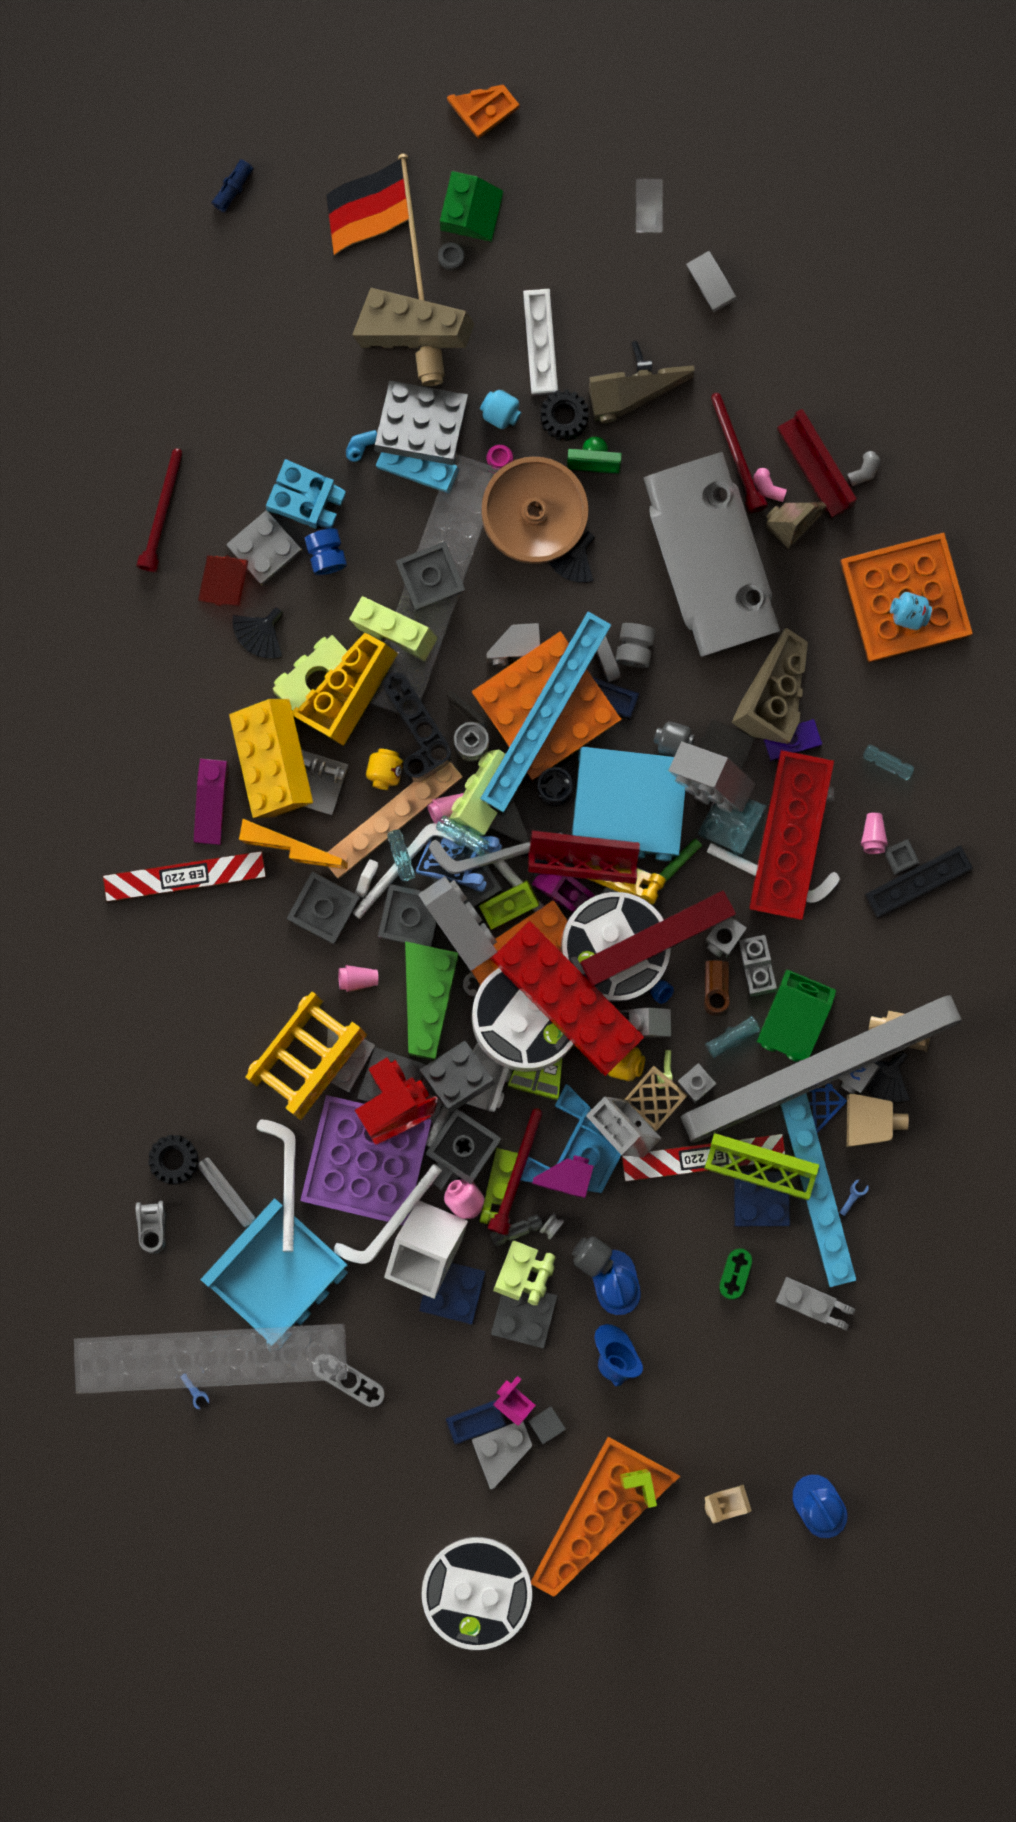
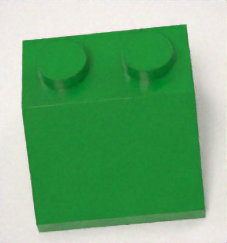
M452 171L440 217V230L492 242L503 190L477 176Z

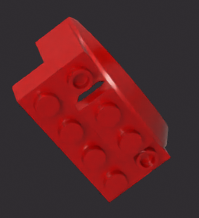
M388 1057L369 1068L372 1078L382 1093L354 1111L375 1145L424 1122L434 1115L438 1101L437 1096L426 1100L429 1093L421 1080L415 1082L413 1077L406 1080L396 1060L390 1062Z

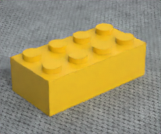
M267 699L229 714L252 817H276L312 804L313 799L290 699Z

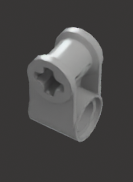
M159 1201L158 1204L146 1205L136 1202L139 1244L146 1252L157 1254L164 1249L166 1243L164 1201ZM150 1234H157L159 1236V1243L154 1248H148L145 1243L147 1236Z

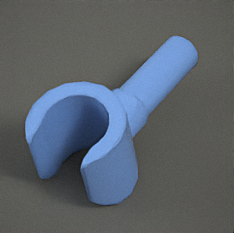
M859 1179L851 1185L849 1199L839 1212L846 1216L853 1203L858 1198L863 1197L868 1191V1185L863 1192L856 1191L855 1185Z
M186 1373L183 1374L181 1379L193 1396V1405L196 1409L200 1410V1406L196 1403L197 1397L203 1396L208 1404L209 1397L205 1392L199 1391Z

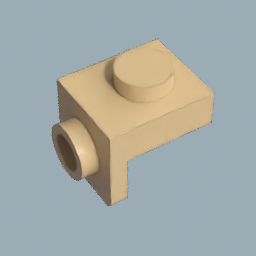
M744 1485L719 1491L705 1497V1511L713 1524L752 1511Z

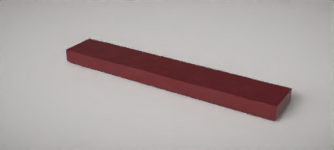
M723 890L582 960L580 964L592 987L735 916L736 913Z

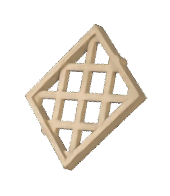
M653 1066L624 1100H627L630 1104L631 1101H640L641 1110H638L633 1105L632 1107L657 1131L686 1098L687 1094L674 1084L672 1079L666 1077ZM655 1074L660 1076L665 1083H655ZM651 1075V1084H643ZM656 1087H665L666 1096H657ZM669 1087L675 1089L679 1096H670ZM643 1088H652L653 1097H644ZM639 1089L640 1097H632V1095ZM657 1100H666L667 1109H658ZM670 1100H678L671 1109ZM644 1101H653L654 1110H645ZM659 1113H667L659 1122ZM646 1114H655V1123L649 1120Z

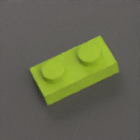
M527 880L481 903L479 907L492 930L539 906L540 903Z

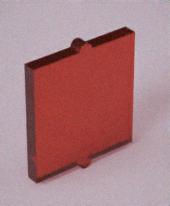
M207 555L198 601L215 603L217 606L222 604L239 606L249 561L231 558L229 555L225 557Z

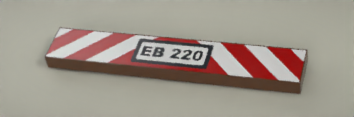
M263 851L102 875L107 903L267 878Z
M783 1133L737 1139L786 1155ZM711 1143L649 1151L643 1158L621 1155L624 1181L630 1182L709 1171L704 1168ZM715 1151L712 1161L713 1165L724 1167L732 1163L727 1153ZM733 1156L735 1161L740 1158L737 1156ZM746 1159L737 1165L738 1167H744L755 1164L753 1161Z

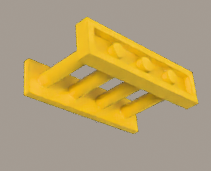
M311 992L309 996H305L300 1001L298 1010L259 1060L254 1061L250 1065L248 1074L245 1076L256 1087L261 1081H264L288 1100V1105L285 1108L300 1120H302L368 1035L354 1022L344 1027L320 1009L319 1006L323 1001L314 992ZM311 1016L338 1035V1040L332 1048H327L302 1029ZM295 1037L322 1057V1061L316 1069L311 1070L286 1051ZM278 1059L305 1078V1083L299 1091H293L269 1072Z

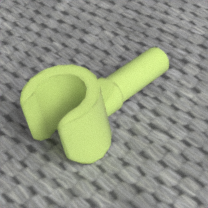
M665 1050L663 1074L672 1079L670 1068L671 1050ZM656 1074L657 1083H665L664 1080Z

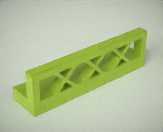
M714 1133L704 1169L809 1201L819 1164ZM715 1151L727 1153L732 1163L724 1167L713 1165L712 1161ZM733 1156H737L740 1158L735 1161ZM747 1159L754 1162L758 1171L746 1175L741 1172L737 1164ZM759 1163L767 1166L761 1169ZM734 1166L736 1171L729 1170V1168ZM772 1167L777 1168L784 1179L776 1183L769 1182L764 1172ZM785 1171L790 1172V1173H793V1174H791L790 1176H787V1174L785 1173ZM760 1174L762 1179L756 1178L755 1176ZM798 1175L810 1178L806 1192L794 1189L790 1180ZM786 1182L789 1187L782 1186L781 1184Z
M647 1469L620 1474L621 1484L624 1489L642 1486L645 1504L649 1508L657 1506L651 1473Z

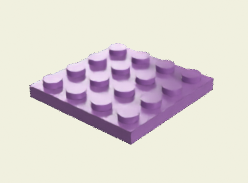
M326 1095L300 1201L389 1222L417 1185L432 1120L427 1119L375 1145L354 1111L363 1104ZM409 1214L406 1216V1218L402 1221L400 1225H404Z

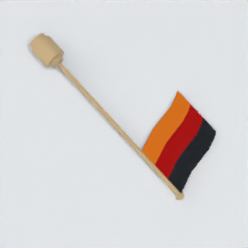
M400 154L396 162L380 171L344 183L326 195L333 252L335 256L353 244L385 234L409 220L419 300L424 301L406 164L408 156ZM432 346L420 347V351L416 352L415 355L418 378L422 381V385L436 386L443 383L445 373L442 350L432 348Z

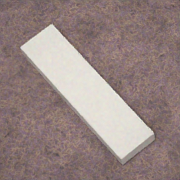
M550 289L523 291L531 395L555 394V391L558 390Z

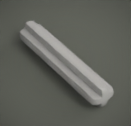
M208 1157L203 1159L197 1165L199 1170L244 1227L250 1226L255 1220L254 1215L211 1159Z

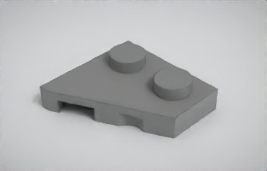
M328 1028L327 1048H332L338 1040V1035ZM364 1039L330 1083L350 1093L376 1045Z
M524 1422L519 1426L513 1423L472 1439L490 1489L495 1488L532 1447Z

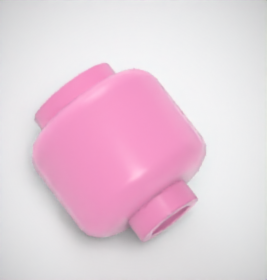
M460 1179L449 1184L445 1191L444 1201L455 1216L471 1219L481 1212L484 1196L474 1182L470 1184Z

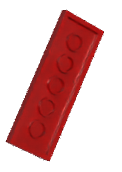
M780 751L749 905L750 910L803 919L834 765L833 760Z
M530 920L491 957L490 960L604 1076L644 1038L595 986L592 987L590 981Z

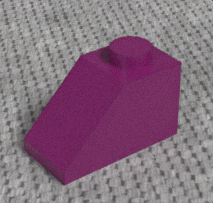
M540 874L531 884L571 913H574L584 902L596 896L573 877Z
M574 1155L573 1160L567 1158L534 1177L532 1184L585 1199L594 1166L589 1165V1159Z

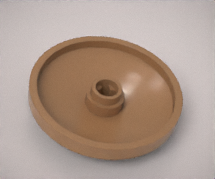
M524 457L503 466L489 481L482 499V523L490 541L504 555L523 563H547L567 554L580 540L588 520V501L579 479L567 467L557 461L544 457Z

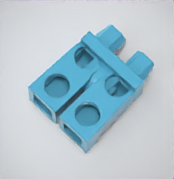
M285 459L276 484H274L267 501L266 510L275 515L279 514L299 523L309 525L314 529H317V526L332 529L337 514L325 510L328 501L341 506L346 496V491L334 485L333 479L324 477Z

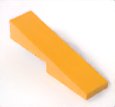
M243 819L239 840L245 844L290 850L289 858L294 862L347 870L348 863L342 858Z

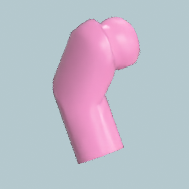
M759 468L753 478L757 490L766 498L783 502L787 489L773 486L769 470Z

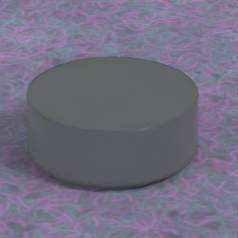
M446 243L439 249L438 261L446 270H457L464 263V251L457 243Z

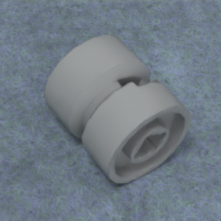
M622 623L619 639L623 644L617 647L615 661L625 666L648 668L652 653L648 647L653 646L656 630L641 624Z
M467 722L456 730L454 745L457 755L464 761L477 762L484 753L488 752V733L482 725L475 722Z

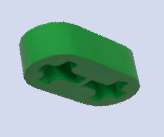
M735 1249L727 1257L719 1284L720 1293L727 1299H736L744 1291L752 1265V1257L744 1249ZM739 1253L744 1254L743 1259L747 1261V1264L741 1265L739 1273L734 1272L736 1263L732 1261L733 1256L738 1257ZM735 1275L737 1276L735 1285L739 1287V1291H733L732 1295L727 1294L728 1289L724 1287V1284L730 1283L732 1276Z

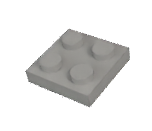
M267 510L226 544L229 550L261 586L302 552L301 548Z

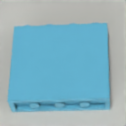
M581 747L578 752L579 769L572 835L638 842L640 844L638 858H645V854L656 855V860L671 861L672 857H677L680 850L685 786L675 782L676 777L668 771L674 757Z
M275 1198L200 1280L216 1292L265 1337L272 1346H275L277 1343L282 1346L293 1334L289 1330L297 1322L301 1325L310 1316L311 1313L308 1309L314 1302L319 1305L329 1295L326 1289L333 1282L339 1284L348 1274L345 1270L348 1264L295 1216L293 1227L294 1251L283 1252V1205Z

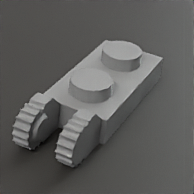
M788 1277L785 1278L775 1301L824 1324L829 1323L846 1331L849 1325L845 1321L830 1317V1313L833 1307L840 1309L848 1315H854L856 1310L836 1301V1298Z

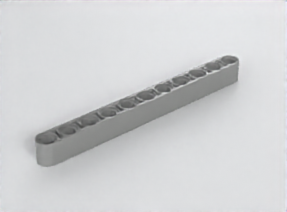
M951 995L944 996L682 1115L681 1120L691 1143L701 1141L714 1135V1133L717 1134L961 1023L962 1019Z

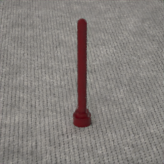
M714 393L711 396V400L747 494L744 503L747 512L752 514L762 511L768 507L765 496L756 490L722 396L719 393Z
M175 448L172 451L146 551H143L137 560L136 567L144 571L157 572L159 560L157 559L158 555L156 552L182 458V450L179 448Z
M539 1108L533 1109L499 1212L494 1215V1218L490 1219L487 1228L502 1235L508 1236L511 1224H509L510 1218L508 1217L542 1117V1110Z

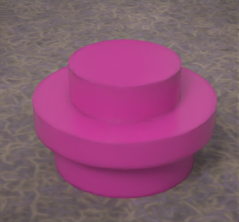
M495 445L487 453V464L491 469L498 471L513 461V454L507 446Z

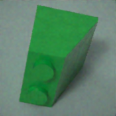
M786 969L757 1042L761 1043V1046L766 1050L772 1052L778 1050L785 1053L789 1059L795 1062L809 1058L831 1009L836 990Z

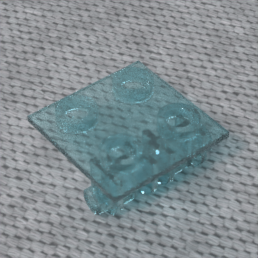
M748 799L743 812L732 810V813L718 808L717 803H713L697 835L727 847L737 855L743 854L767 806Z

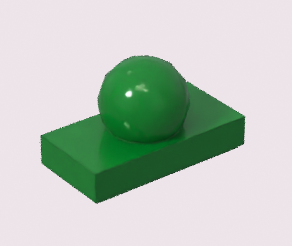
M597 436L590 437L584 442L582 450L568 449L567 468L569 470L618 474L620 473L622 453L608 452V445L602 438Z

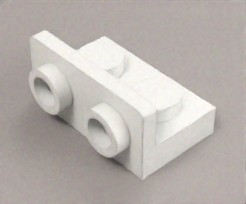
M475 1050L474 1054L494 1079L495 1085L465 1104L489 1112H495L496 1108H499L503 1102L504 1093H502L504 1083L509 1081L512 1070L499 1065L488 1057L485 1052Z

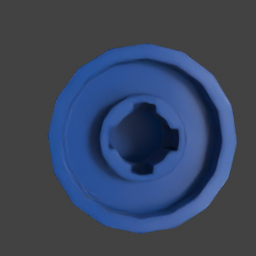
M337 529L320 530L304 538L308 553L313 555L310 561L314 575H326L347 567L344 552L338 549L341 541Z

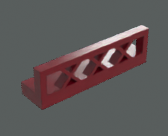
M798 410L795 412L794 418L778 426L777 430L820 502L827 505L826 512L832 519L855 505L856 497L804 410Z
M532 831L528 850V872L636 884L640 844L638 842ZM535 859L545 860L548 864L535 863ZM563 863H572L575 867H566ZM590 866H599L602 870H593ZM617 869H629L630 874L620 873Z

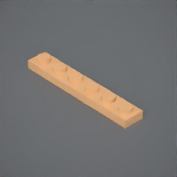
M449 762L448 765L420 782H413L327 852L345 860L348 863L347 870L328 868L337 879H340L426 809L433 799L439 798L458 783L463 776Z

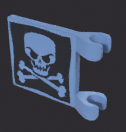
M462 831L460 832L463 833L464 838L461 844L439 836L432 837L425 847L416 873L437 879L445 876L449 882L455 880L457 884L465 885L479 892L484 891L487 883L482 875L477 873L471 874L472 870L459 874L447 872L435 860L429 850V845L432 841L437 840L453 860L461 861L477 857L481 849L490 853L501 850L502 845L499 844V839L493 836L483 837Z

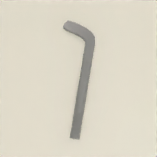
M437 840L431 842L429 850L443 869L452 874H459L527 854L530 842L461 861L453 860Z

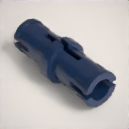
M242 159L238 161L233 172L228 178L225 177L223 180V186L211 202L215 208L222 212L227 211L235 196L242 192L244 182L254 170L251 167L252 165Z

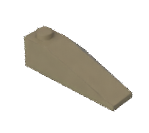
M694 365L663 368L657 371V374H652L648 370H639L631 377H625V372L589 377V396L594 422H614L617 417L629 413L694 377Z
M823 502L785 503L781 508L775 506L766 516L768 521L765 528L789 549L825 512L827 505Z
M788 628L783 630L743 697L731 723L752 737L785 744L790 743L800 721L801 712H798L799 699L803 694L801 679L806 665L808 645L806 640Z

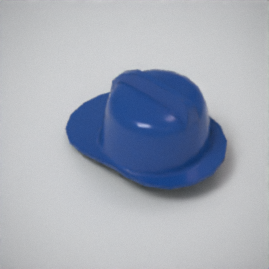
M612 1250L610 1259L614 1262L605 1275L600 1273L592 1278L601 1306L608 1313L625 1315L638 1305L641 1297L640 1286L631 1258L624 1252Z
M605 1324L599 1326L595 1331L594 1339L600 1353L598 1360L600 1373L612 1381L616 1387L621 1386L629 1378L640 1376L643 1372V1364L627 1334L614 1325Z
M808 1475L802 1477L796 1483L793 1489L792 1500L806 1527L812 1534L820 1538L837 1536L847 1523V1510L834 1486L828 1479L820 1475Z

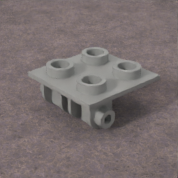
M301 750L313 799L312 804L303 807L332 815L348 764Z

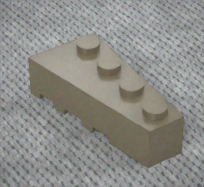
M370 288L352 336L361 348H371V346H382L383 348H394V346H408L409 348H419V346L466 348L475 323L464 310Z

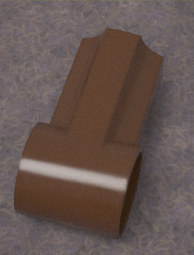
M719 960L706 961L704 1008L711 1016H721L727 1010L730 1002L729 962ZM713 996L722 998L724 1006L719 1009L713 1008L709 1002L710 998Z

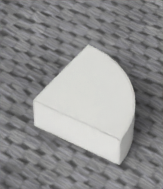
M369 859L361 874L355 892L356 895L363 898L366 896L371 880L379 866L378 862Z

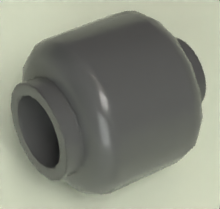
M668 721L663 729L657 728L654 743L658 744L659 754L675 757L681 741L693 745L695 735L691 734L692 731L689 726Z
M594 1236L587 1239L583 1237L572 1252L574 1265L590 1277H595L600 1273L605 1275L614 1262L610 1259L612 1249Z

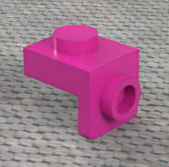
M518 1376L512 1383L506 1380L496 1392L500 1397L494 1403V1406L517 1426L523 1422L536 1406L515 1388L522 1380Z

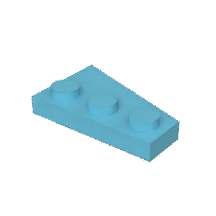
M381 452L376 463V467L380 470L446 493H450L459 472V468L455 464L449 465Z

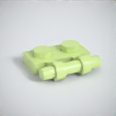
M513 1240L493 1291L518 1301L523 1291L530 1294L528 1303L538 1305L540 1298L544 1297L547 1290L545 1286L549 1276H552L555 1269L553 1264L556 1257L551 1253H546L543 1261H538L535 1259L538 1252L537 1249ZM530 1270L538 1273L535 1282L527 1281Z

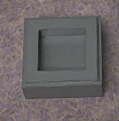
M909 839L885 849L884 854L894 875L920 863Z
M551 1406L528 1421L542 1444L566 1430Z

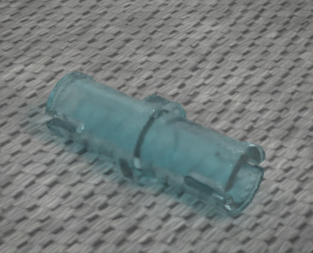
M446 815L440 818L444 821V824L438 821L436 830L454 839L455 844L459 846L464 845L479 856H483L486 853L482 850V847L488 850L490 845L488 840L473 833L467 825L462 826Z
M750 1016L737 1026L726 1028L725 1033L705 1043L711 1056L715 1058L733 1046H740L741 1041L759 1032L760 1027L753 1016Z

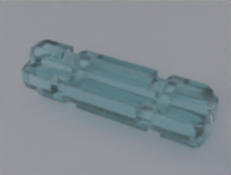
M873 745L867 746L863 754L864 759L870 762L875 761L876 765L893 774L895 772L898 773V776L905 780L910 779L914 771L912 765L906 762L903 764L901 763L902 760L884 751L879 752V748Z
M399 829L388 832V841L391 844L396 866L399 868L400 878L402 881L413 879L415 873L411 866L412 863L406 844H404L402 832Z

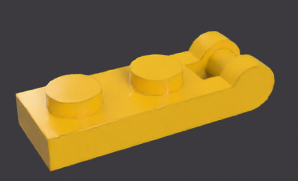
M590 866L593 870H602L599 866ZM638 868L636 884L588 879L615 891L638 896L651 905L655 904L658 898L657 892L663 888L666 882L663 876L656 873L650 874ZM617 869L620 873L630 874L629 869ZM645 884L648 885V888L642 889L641 886Z

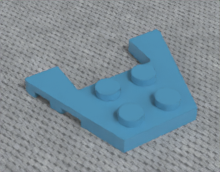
M566 1084L555 1107L578 1118L579 1122L558 1163L567 1158L573 1160L574 1155L589 1159V1165L594 1167L587 1191L602 1193L621 1154L587 1118L586 1115L592 1110L589 1105ZM528 1157L520 1181L533 1182L534 1177L550 1169V1167Z

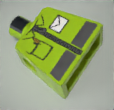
M562 1059L547 1068L537 1071L524 1072L514 1070L508 1087L558 1100Z

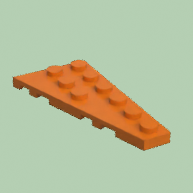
M607 1437L531 1580V1585L554 1597L648 1507L644 1501L642 1486L624 1489L621 1484L620 1474L647 1469L651 1473L655 1499L663 1494L680 1475Z

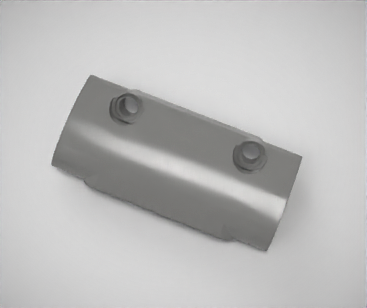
M723 452L644 477L643 480L652 504L649 509L650 517L687 628L693 631L700 656L702 657L779 632L780 628L771 606L772 591L739 489L730 478ZM722 487L726 489L728 494L726 501L720 497ZM754 590L760 593L761 599L759 603L753 599Z

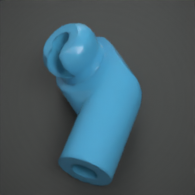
M376 430L358 434L351 438L346 448V457L350 461H359L366 446L375 444Z

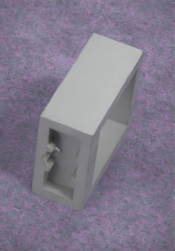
M604 1097L586 1115L616 1150L624 1156L643 1158L662 1139L632 1105L624 1099ZM637 1121H640V1122H641V1126H640V1127H637V1125H636Z

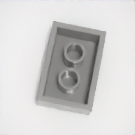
M682 741L668 770L676 777L675 782L685 786V791L695 795L694 799L704 804H709L710 801L717 803L718 808L732 813V810L743 812L755 786V783L729 758Z
M444 876L418 894L470 971L497 953L493 946L497 943L496 939L484 923L479 926L478 923L482 919L471 903H463L467 898L455 880L449 883Z

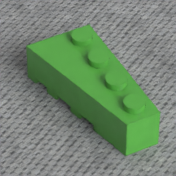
M405 941L408 1051L410 1056L434 1061L437 1059L459 954L453 951Z

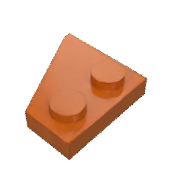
M504 85L493 86L487 90H472L471 93L458 96L452 94L447 97L449 104L478 139L520 108V104Z

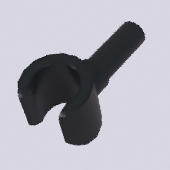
M633 341L631 344L636 356L637 372L639 370L652 372V360L643 361L637 341Z

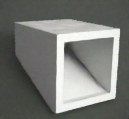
M418 1201L395 1239L384 1278L435 1299L462 1242L468 1221Z

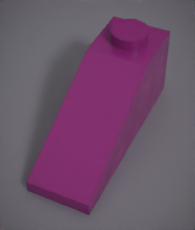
M200 759L196 793L194 843L221 845L229 772L227 761Z

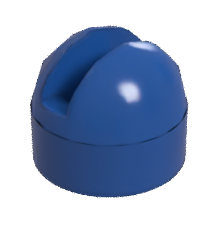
M659 980L650 989L651 996L660 1004L667 1002L674 992L673 986L664 980Z

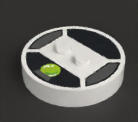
M609 892L597 895L580 905L569 918L561 938V953L587 978L580 964L582 960L663 921V918L650 903L633 894ZM671 948L595 987L610 1002L627 1001L642 995L651 989L662 977L669 962Z
M499 968L483 981L473 1003L472 1027L478 1044L488 1057L505 1068L529 1072L547 1068L561 1060L569 1052L573 1043Z
M470 1537L446 1546L432 1560L424 1576L422 1604L430 1625L443 1639L464 1649L484 1650L508 1641L523 1626L531 1607L532 1586L526 1566L512 1549L490 1538Z

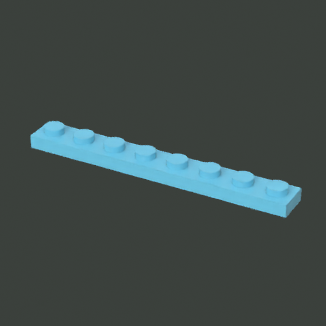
M587 612L480 800L503 813L505 812L609 631L611 624Z
M805 1093L781 1104V1109L794 1157L819 1164L809 1201L806 1200L828 1285L833 1287L856 1281L809 1101ZM800 1176L803 1191L806 1192L810 1178Z

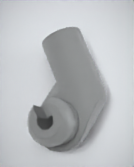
M866 452L863 455L864 460L861 469L847 474L851 487L872 480L875 477L880 466V458L875 452Z

